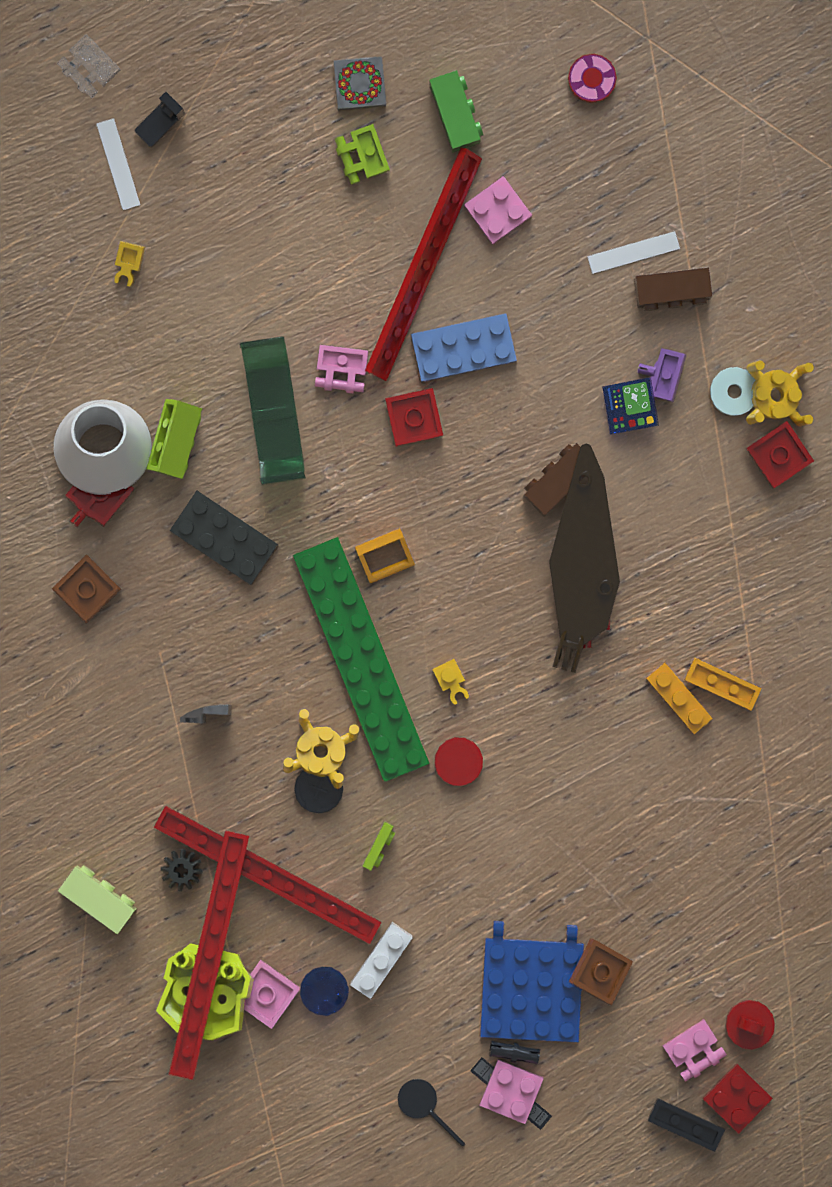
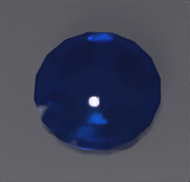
M322 966L312 969L301 982L300 996L302 1003L309 1011L317 1015L329 1016L336 1013L344 1006L348 999L349 987L341 972L332 967Z

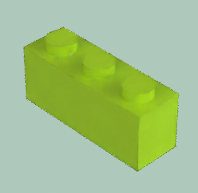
M165 399L147 470L183 479L188 468L190 451L194 446L196 429L201 421L202 408L178 400Z

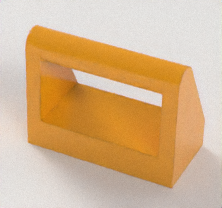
M400 528L355 547L370 584L415 566ZM400 540L407 558L371 573L364 555Z

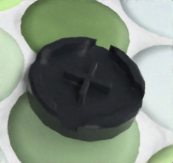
M303 770L296 779L294 791L301 807L309 812L320 814L329 812L337 806L342 798L343 785L341 788L336 789L328 776L318 777Z

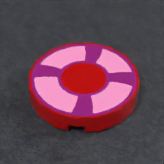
M587 54L578 58L570 67L568 83L573 95L587 103H597L608 98L613 92L617 80L616 70L611 61L598 54Z

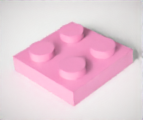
M504 176L464 204L466 210L492 245L532 217L530 211Z
M260 960L250 974L254 982L250 998L245 999L244 1010L272 1029L298 993L300 987Z
M497 1059L479 1105L526 1124L544 1078Z

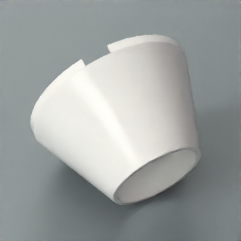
M94 400L76 407L62 420L54 438L55 460L65 479L82 491L99 495L111 494V492L123 488L126 489L133 485L145 472L152 450L150 432L141 416L129 406L113 400ZM96 425H111L123 433L122 440L118 446L107 453H90L79 445L82 435L89 428Z

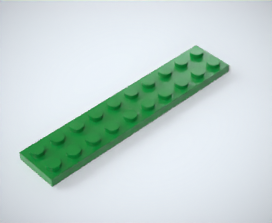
M336 537L294 554V560L384 782L430 764L339 538Z

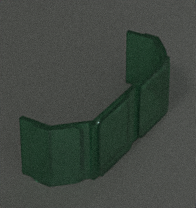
M285 337L240 343L247 378L259 458L261 485L306 479Z

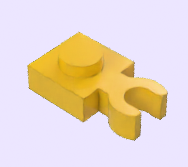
M120 241L115 265L120 266L121 270L115 275V283H120L121 277L125 275L128 277L127 286L131 287L134 284L132 271H140L145 247Z
M455 659L432 669L442 690L445 691L450 688V699L454 705L457 704L455 700L457 692H462L466 699L469 698L467 690L459 685L465 679Z

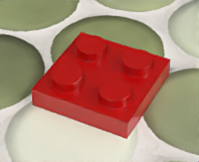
M433 388L385 398L396 447L443 437Z
M788 421L746 448L773 489L814 462Z
M737 1063L703 1097V1100L738 1134L773 1099Z

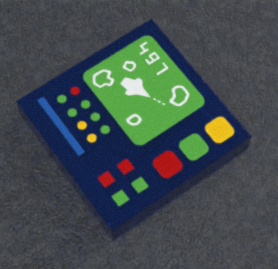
M650 377L602 386L610 435L659 426Z

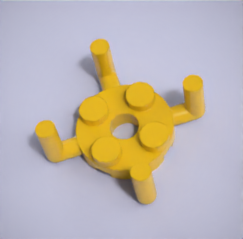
M761 360L747 365V371L755 379L752 386V404L755 409L746 418L748 424L760 423L764 420V417L769 419L789 417L799 427L813 422L811 415L801 416L796 411L802 398V392L796 381L803 374L813 371L814 366L812 363L799 365L790 374L783 370L762 373L760 370L764 369L765 364ZM773 388L778 389L781 394L778 402L771 398L770 394Z
M303 709L299 713V723L305 733L297 742V759L286 758L283 763V770L285 773H291L302 768L305 772L317 775L318 777L328 776L333 786L339 789L343 785L344 777L341 773H337V770L344 761L345 745L358 738L359 727L351 725L349 733L340 737L329 727L313 728L309 721V712ZM318 746H323L327 749L328 754L323 758H318L313 752L314 749Z

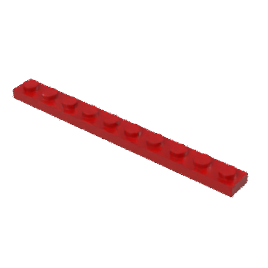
M461 147L365 369L367 373L378 379L387 381L482 161L481 157L469 149Z
M165 806L154 828L218 862L224 836ZM246 849L241 875L369 944L371 943L382 923L381 921Z
M225 830L169 1075L192 1080L194 1078L248 845V835Z

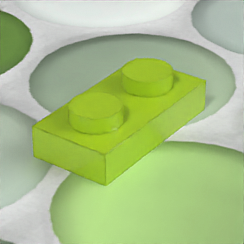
M384 822L363 863V867L372 870L373 866L379 867L384 857V854L380 852L384 844L390 845L395 835V832L391 831L393 825Z

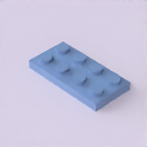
M506 313L411 334L421 383L517 362Z

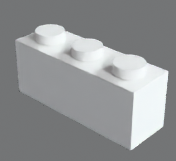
M392 922L350 985L371 999L413 936Z

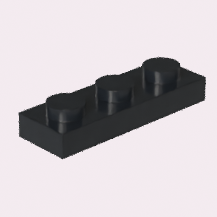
M658 1097L647 1121L714 1152L725 1131L723 1127Z

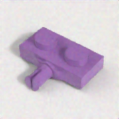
M661 348L659 359L654 367L642 363L639 364L638 374L651 376L650 397L674 402L686 358L684 353Z

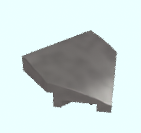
M231 705L202 707L181 716L180 722L204 724L206 723V714L231 715Z

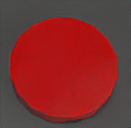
M454 737L446 740L439 746L435 754L434 765L443 781L451 785L463 786L472 783L479 776L483 768V756L473 741Z

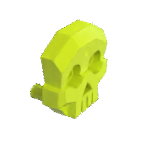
M190 943L181 952L168 959L164 975L167 985L156 1010L177 1033L179 1032L187 997L184 994V989L190 985L199 946L197 944ZM227 951L222 953L203 1039L216 1040L242 1030L245 999L251 996L254 979L245 969L240 954ZM221 995H225L227 998L224 1004L219 1002Z

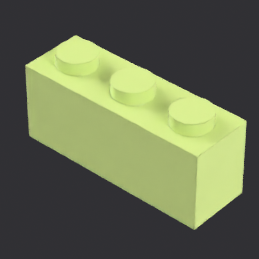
M84 865L82 868L76 866L58 892L113 932L119 934L137 910L133 906L135 902L124 894L121 897L113 892L115 887L107 881L102 880L100 882L93 877L95 873Z

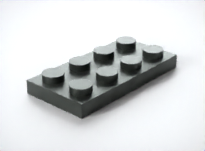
M197 490L170 529L172 533L250 585H252L278 546L277 543Z

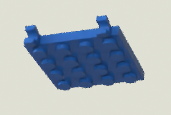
M494 921L493 938H485L480 1037L579 1042L581 989L569 983L584 951V943H577V925H567L566 942L503 939L504 922Z

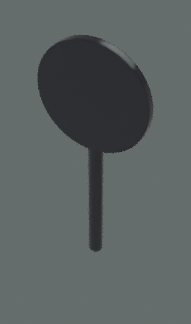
M422 1079L407 1081L398 1093V1104L402 1112L416 1119L424 1118L430 1114L462 1147L465 1146V1142L433 1111L437 1103V1094L434 1087Z

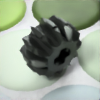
M182 849L180 858L175 851L171 852L174 861L168 857L164 858V862L170 866L161 867V871L169 872L162 879L163 881H167L169 878L172 879L169 888H173L177 882L178 891L183 890V883L190 890L193 888L190 879L195 883H199L200 879L194 876V874H202L203 870L195 869V866L199 865L201 860L191 861L195 856L194 852H191L188 858H185L186 850ZM181 863L184 864L185 869H188V874L185 873L184 877H181L180 873L175 870L176 867H180L179 864Z

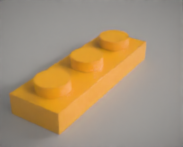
M697 658L693 659L684 678L685 681L752 711L762 689Z
M663 663L646 678L693 734L713 719L666 663Z

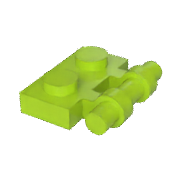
M373 124L350 132L353 142L346 144L344 136L335 138L337 155L341 156L345 167L343 169L345 177L349 178L351 185L360 182L357 174L360 171L364 170L367 179L390 171ZM357 150L361 161L356 164L353 163L350 152Z

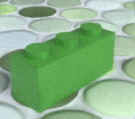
M456 70L429 79V85L452 153L459 151L461 147L469 148L480 144V136H483V131L480 123H475L472 114L476 112L472 99L467 100L464 91L468 90L464 76L459 77Z

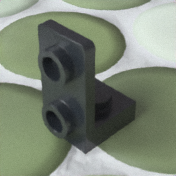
M167 92L159 98L161 103L134 130L149 147H153L185 115L184 109Z

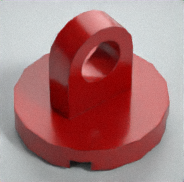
M744 1000L730 1009L726 1016L725 1027L728 1036L734 1044L744 1049L753 1050L764 1046L770 1041L774 1034L775 1021L773 1014L767 1006L759 1001Z

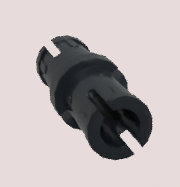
M491 1041L489 1057L510 1059V1062L513 1063L522 1061L538 1065L540 1049L519 1046V1043L511 1045Z

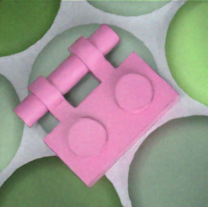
M320 345L317 370L326 371V378L316 377L315 387H322L326 391H332V389L346 390V393L351 394L354 392H364V383L355 382L356 375H366L368 351ZM334 372L348 374L347 381L333 379Z
M704 1019L662 1045L676 1067L684 1062L687 1065L688 1069L680 1073L685 1082L692 1077L697 1078L701 1075L700 1072L709 1066L719 1064V1060L727 1055L722 1047L714 1052L710 1048L718 1040ZM704 1051L707 1057L694 1064L691 1058Z

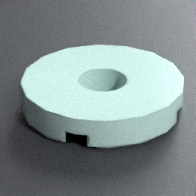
M739 367L727 368L719 372L712 380L710 386V397L714 407L721 413L729 416L742 415L750 411L753 407L752 386L755 379L747 370ZM731 385L738 386L741 390L740 397L731 398L727 392L728 387Z

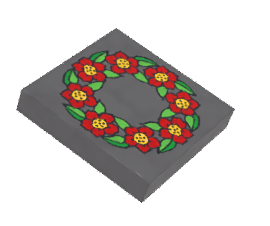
M382 56L334 61L338 110L386 106Z

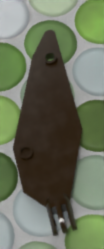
M583 444L580 447L549 560L560 635L552 667H558L563 647L566 646L561 669L567 671L573 649H577L571 668L572 673L577 671L583 645L608 628L620 584L605 477L589 444ZM582 475L588 477V483L585 485L580 482Z

